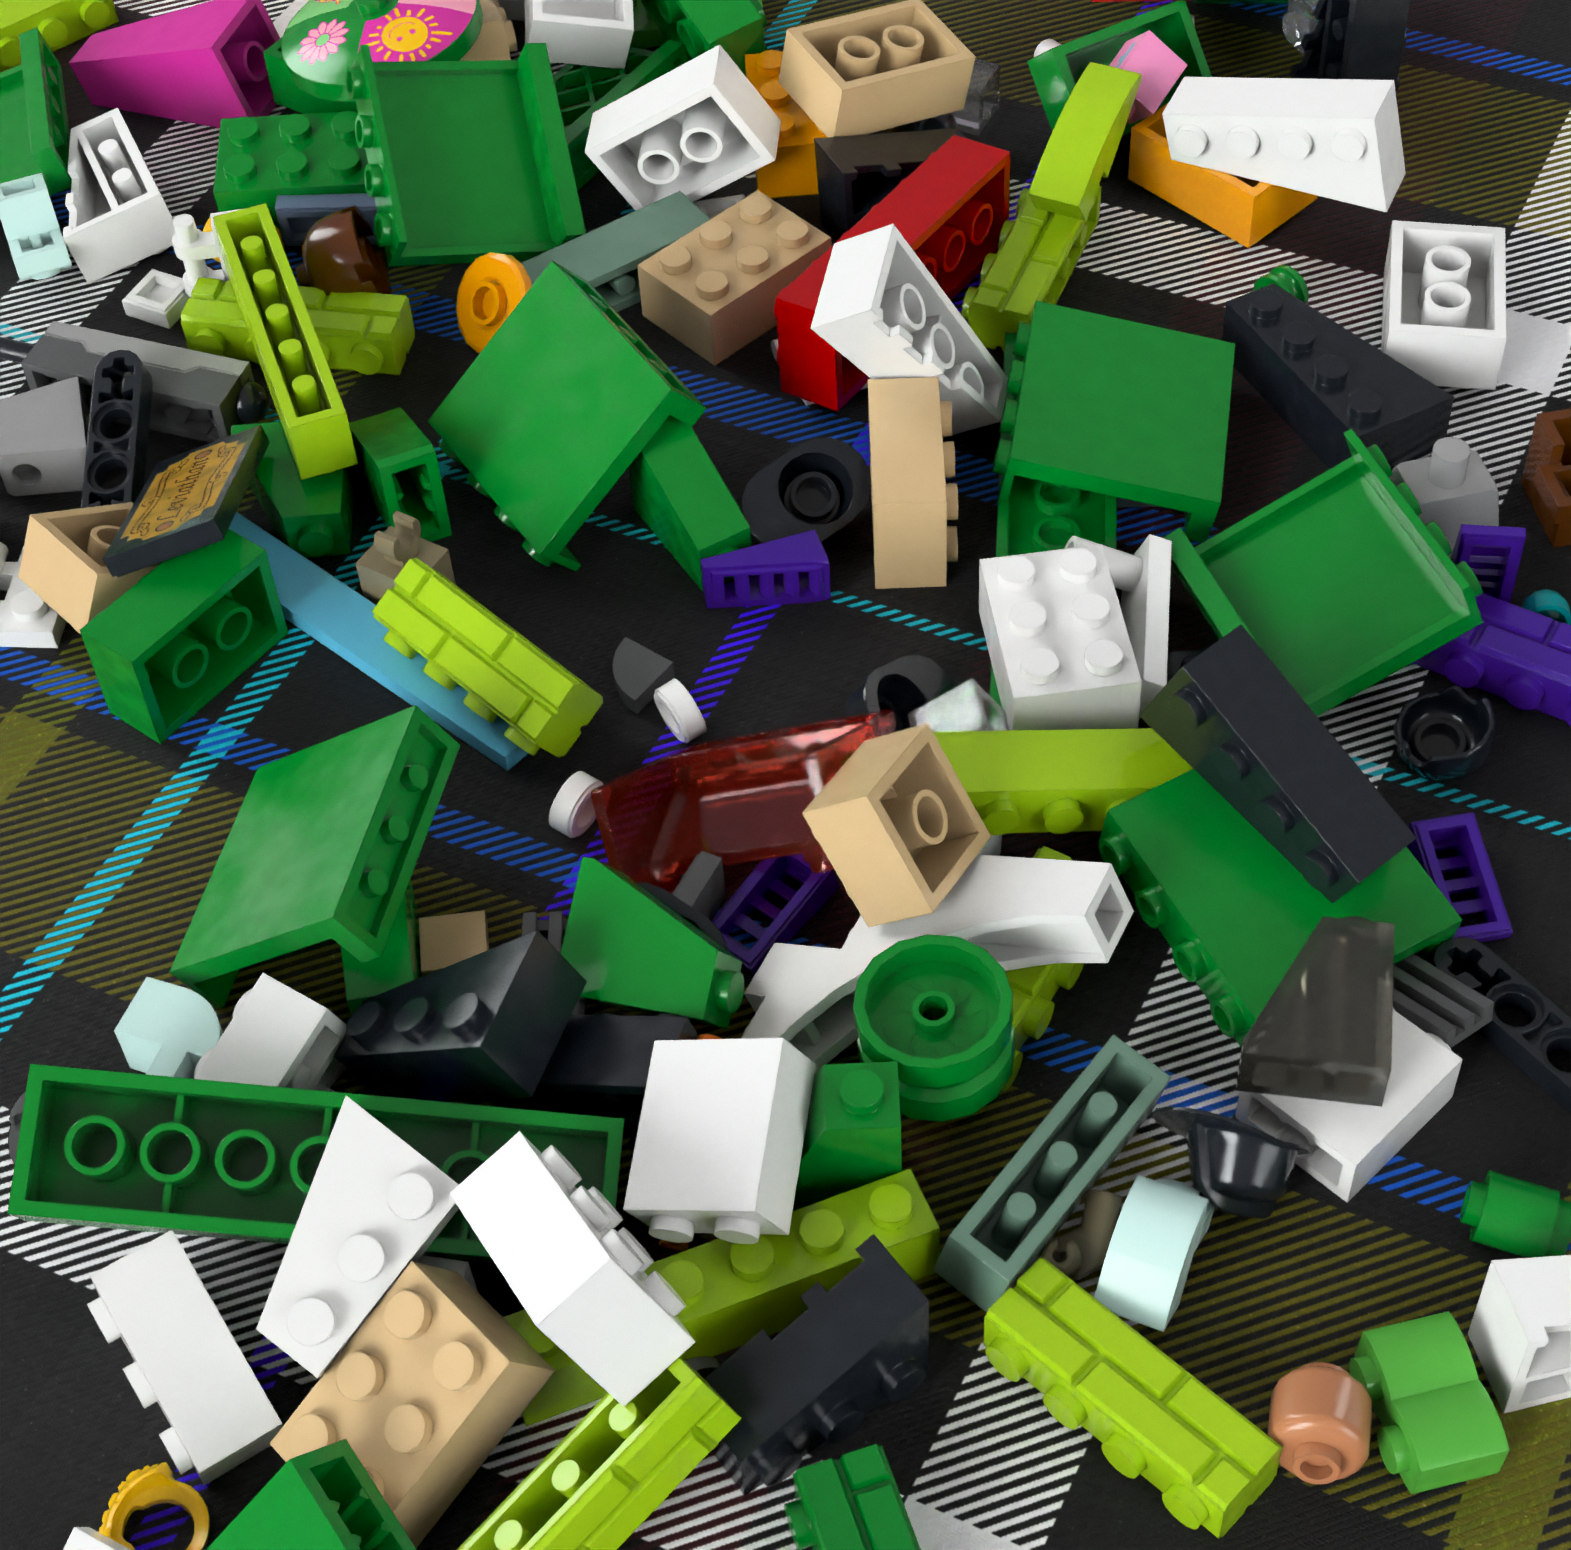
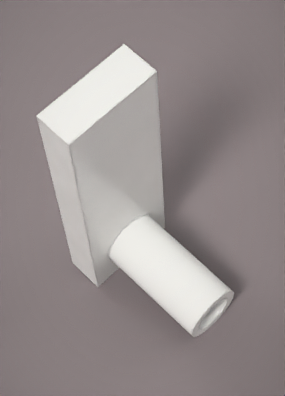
M1151 534L1148 535L1134 555L1103 545L1114 587L1122 590L1121 611L1142 680L1139 714L1167 684L1172 541ZM1072 536L1064 549L1099 544Z

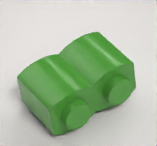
M1447 1311L1363 1331L1355 1357L1350 1359L1349 1371L1353 1378L1363 1384L1371 1396L1372 1407L1383 1424V1427L1378 1429L1377 1439L1380 1454L1387 1470L1391 1474L1399 1473L1411 1494L1499 1473L1509 1453L1507 1438L1497 1410L1485 1387L1478 1379L1476 1367L1464 1335L1451 1313Z

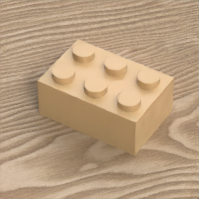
M907 0L787 29L778 83L827 138L867 135L964 109L976 56L922 0Z
M756 190L637 265L642 314L645 318L715 366L777 325V319L774 316L776 296L783 288L787 287L802 274L815 259H818L832 246L831 237L759 190Z
M938 377L868 379L875 589L946 586L947 562H958L957 526H947V520H958L957 483L946 484L945 479L955 477L954 441L943 442L942 437L952 436L951 401H940Z
M411 1261L273 1438L270 1445L287 1462L296 1456L346 1439L413 1545L417 1548L555 1370L458 1272Z

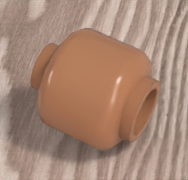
M1323 1362L1305 1364L1281 1377L1271 1393L1267 1432L1269 1437L1283 1447L1279 1465L1301 1480L1311 1484H1328L1335 1480L1345 1479L1361 1470L1370 1454L1372 1400L1363 1384L1353 1378L1343 1368Z

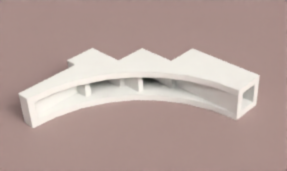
M978 854L934 913L868 927L860 915L841 949L774 943L744 993L756 1014L745 1029L741 1039L784 1038L816 1064V1074L823 1064H827L858 1039L853 1012L857 980L875 956L896 942L927 934L959 937L984 948L1005 971L1054 963H1108L1134 910L1111 863Z

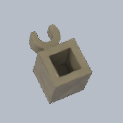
M399 511L393 514L395 527L389 526L385 532L378 530L374 535V544L355 563L363 596L375 605H377L388 588L395 586L394 580L408 560L415 557L456 584L449 549L420 538L421 526L419 520Z

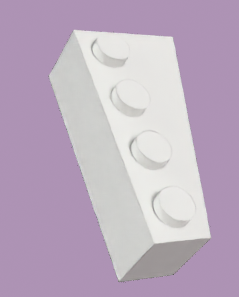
M1184 77L1162 113L1171 160L1386 213L1406 174L1394 80Z
M891 224L834 243L811 329L871 379L938 377L940 401H951L952 435L1001 422L1007 395L1008 377L896 226Z

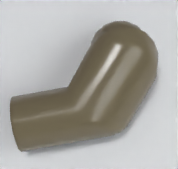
M1087 1190L1081 1226L1060 1237L1049 1240L1043 1248L1042 1259L1045 1258L1074 1282L1101 1269L1120 1215L1123 1197L1101 1190Z

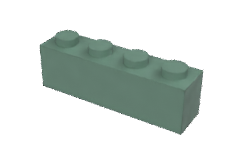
M678 191L521 264H523L533 285L552 260L588 281L616 312H619L641 301L637 265L704 224L710 218L681 191Z
M1113 1034L952 1231L933 1271L987 1312L1010 1287L1014 1288L1018 1279L1029 1269L1043 1251L1044 1246L1055 1236L1085 1198L1087 1190L1092 1189L1151 1114L1172 1077Z

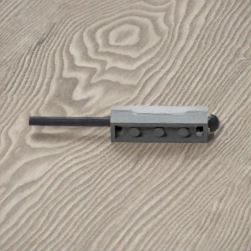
M53 321L45 331V335H42L37 343L34 344L0 337V359L21 363L30 390L68 378L78 377L89 412L93 374L101 358L117 350H129L137 354L152 376L150 430L211 443L231 436L232 425L255 424L261 421L269 411L270 399L268 393L260 384L254 381L250 362L57 321ZM131 372L124 373V377L132 375ZM122 381L115 382L114 384L121 392ZM119 418L113 422L131 425L132 419Z

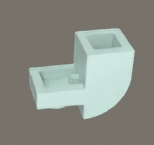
M42 173L0 183V220L19 279L21 281L30 278L36 280L46 279L57 275L63 269L71 268L72 263Z
M150 977L145 978L114 1030L130 1069L144 1072L146 1075L194 1079V1071L199 1060L207 1051L215 1047L223 1034L217 1014L204 997L191 989Z
M1138 1175L1127 1195L1117 1220L1094 1298L1118 1316L1164 1332L1180 1304L1193 1254L1209 1229L1215 1208L1209 1202V1199L1199 1196L1196 1189L1183 1182L1170 1179L1155 1181Z

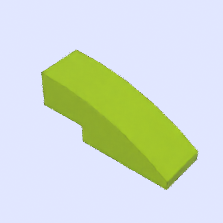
M1094 62L1088 64L1058 118L1028 194L1037 209L1087 221L1101 178H1108L1142 80L1140 73Z

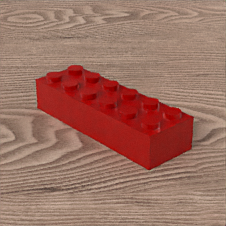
M953 135L937 151L931 153L927 160L907 178H904L881 202L874 205L849 231L843 233L837 242L894 224L948 298L952 300L981 272L986 255L988 253L997 254L999 250L998 244L1004 222L1009 220L1010 151ZM832 245L818 259H815L791 284L779 292L774 304V316L777 319L778 350L776 360L780 367L781 391L838 412L871 378L811 329L824 276L833 249Z

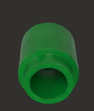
M1489 1170L1483 1183L1470 1181L1464 1196L1459 1222L1471 1226L1470 1241L1526 1258L1565 1255L1571 1239V1202L1560 1199V1191Z

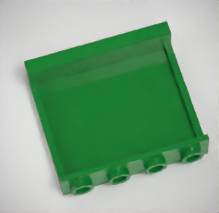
M36 27L19 34L22 64L0 73V183L42 173L49 196L71 188L72 179L68 174L70 133L62 66Z
M525 43L518 60L372 62L369 45L360 46L353 66H348L346 70V91L350 100H356L358 110L355 120L356 142L359 148H365L368 164L365 167L364 174L365 188L369 197H375L378 213L374 219V234L377 245L379 247L384 246L388 267L473 263L476 258L489 252L512 255L518 261H527L586 234L546 43Z
M551 260L428 422L443 439L439 444L442 451L455 462L469 470L470 473L466 476L467 481L477 491L493 499L497 504V507L494 509L495 515L508 527L523 535L526 539L522 544L524 550L532 558L549 567L553 562H556L573 571H577L581 564L567 549L566 544L669 415L692 427L707 408L588 281Z
M1035 301L1030 323L1019 321L1012 355L1021 356L1022 360L1013 359L1006 393L1016 396L1015 400L1006 398L999 428L1000 433L1009 434V439H999L992 473L1003 475L999 499L1008 500L1014 476H1021L1186 512L1184 533L1187 538L1192 541L1205 542L1210 534L1222 499L1235 343Z
M1352 428L1344 432L1352 457L1205 542L1193 547L1181 527L1163 537L1172 541L1171 564L1176 575L1217 638L1220 640L1239 625H1242L1316 716L1332 709L1483 623L1475 599L1483 594V590L1472 569L1465 561L1456 565L1448 556L1452 553L1451 547L1440 527L1433 520L1424 525L1418 515L1422 514V510L1411 489L1405 482H1401L1396 486L1389 478L1393 473L1382 451L1376 444L1366 448Z
M414 705L258 767L169 973L191 990L204 997L216 1009H220L225 1006L239 969L329 939L336 941L361 963L381 957L460 744L417 705Z
M1194 769L1109 809L1098 842L1103 862L1111 863L1117 876L1121 875L1135 895L1137 909L1145 923L1153 929L1158 928L1171 946L1173 959L1179 972L1187 981L1196 982L1210 1002L1211 1014L1218 1028L1227 1037L1234 1036L1246 1055L1255 1051L1263 1032L1326 1000L1348 978L1355 983H1359L1414 953H1417L1425 961L1433 958L1436 949L1443 942L1453 938L1462 922V918L1407 846L1334 903H1331L1319 890L1312 887L1303 875Z

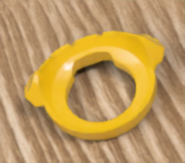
M163 1462L151 1467L149 1465L144 1466L142 1470L137 1469L126 1477V1481L121 1482L118 1486L119 1492L113 1493L108 1503L109 1509L104 1512L102 1517L103 1525L98 1531L126 1548L135 1550L132 1544L123 1538L124 1529L130 1515L136 1510H145L156 1504L171 1503L185 1509L194 1522V1535L186 1550H204L210 1533V1518L207 1506L200 1494L190 1485L175 1480L167 1462Z

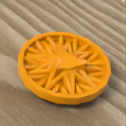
M489 252L476 258L465 271L459 285L456 302L458 327L466 343L477 353L484 349L532 286L523 264L512 255Z

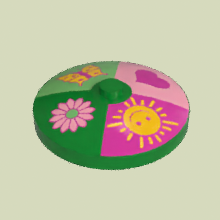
M310 0L295 14L285 29L281 43L282 55L294 83L306 93L325 100L356 102L355 99L350 100L347 95L345 78L347 67L353 66L361 45H369L372 62L459 61L471 49L481 32L483 25L482 7L479 0Z

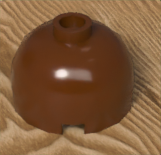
M356 205L327 215L318 220L307 231L302 244L304 263L296 265V273L301 286L318 288L323 290L327 296L330 295V292L392 294L391 283L381 251L375 253L372 244L367 238L374 235L362 211Z

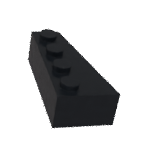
M1273 283L1226 302L1222 341L1235 343L1233 367L1330 469L1352 457L1344 436V432L1351 428L1366 448L1373 444L1379 447L1387 459L1391 470L1401 462L1416 460L1431 454L1435 442L1446 437L1454 396Z
M1239 625L1185 664L1139 714L1159 736L1303 875L1312 887L1319 890L1331 903H1334L1417 838L1242 625Z

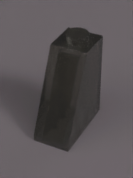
M1356 916L1321 918L1243 1040L1236 1091L1382 1107L1392 1062L1395 924L1373 922Z

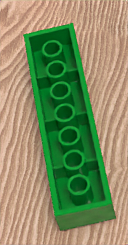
M30 1064L7 1214L24 1221L166 1233L173 1230L174 1234L289 1244L345 1096H348L458 1184L462 1183L520 1131L541 1153L551 1144L556 1147L582 1178L575 1187L578 1189L582 1185L589 1190L594 1186L616 1210L624 1119ZM458 1209L423 1254V1256L494 1262L460 1209Z

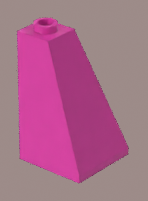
M213 0L92 34L70 60L69 65L92 105L113 109L118 107L119 110L220 128L221 119L269 116L277 105L274 102L263 52L278 41L280 36L261 0Z

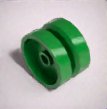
M929 934L898 941L871 960L857 980L853 1003L855 1027L858 1033L860 1063L897 1061L900 1113L911 1119L944 1122L972 1115L996 1099L1012 1075L1015 1054V1033L1012 1024L1014 1015L1013 993L1004 968L982 947L959 937Z

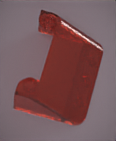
M881 710L695 744L674 751L591 791V799L609 866L621 871L636 883L647 882L670 893L676 889L681 881L680 875L688 870L696 855L700 854L701 851L721 857L723 865L802 854L804 862L810 864L812 873L835 870L821 845L815 839L802 812L865 740L895 731L897 722L894 711Z

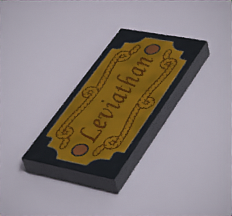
M261 425L159 461L156 464L103 557V561L112 577L117 576L118 578L223 540L270 443Z

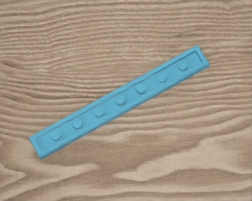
M236 512L228 529L266 550L283 615L286 620L410 705H417L432 720L506 771H509L529 754L503 735L510 726L505 720L498 716L494 723H490L462 702L469 693L463 687L457 684L455 689L450 691L424 673L422 669L428 662L425 657L418 653L411 660L386 643L383 637L389 629L373 617L372 610L376 606L374 603Z

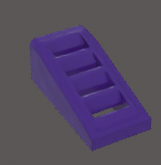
M1461 524L1450 559L1455 565L1462 561L1469 565L1481 585L1483 594L1510 603L1526 539V530L1521 527Z
M815 530L700 560L703 594L707 609L811 603L831 598L829 560ZM734 576V582L724 584V577Z
M1474 812L1411 822L1408 828L1417 838L1407 845V848L1458 915L1483 912L1488 922L1458 927L1453 938L1466 937L1479 942L1510 938L1514 932ZM1454 849L1457 855L1456 857L1437 859L1435 852ZM1464 870L1465 878L1444 881L1442 875L1444 872ZM1473 890L1477 898L1451 903L1449 894Z
M783 835L712 920L713 924L722 932L728 951L742 961V968L754 975L774 943L786 944L827 903L839 888L834 870ZM790 875L803 884L797 892L782 882L787 876ZM773 892L787 901L788 904L783 910H780L765 898ZM753 909H756L773 922L765 929L747 917V915ZM738 926L756 938L757 942L751 949H748L728 935V933Z

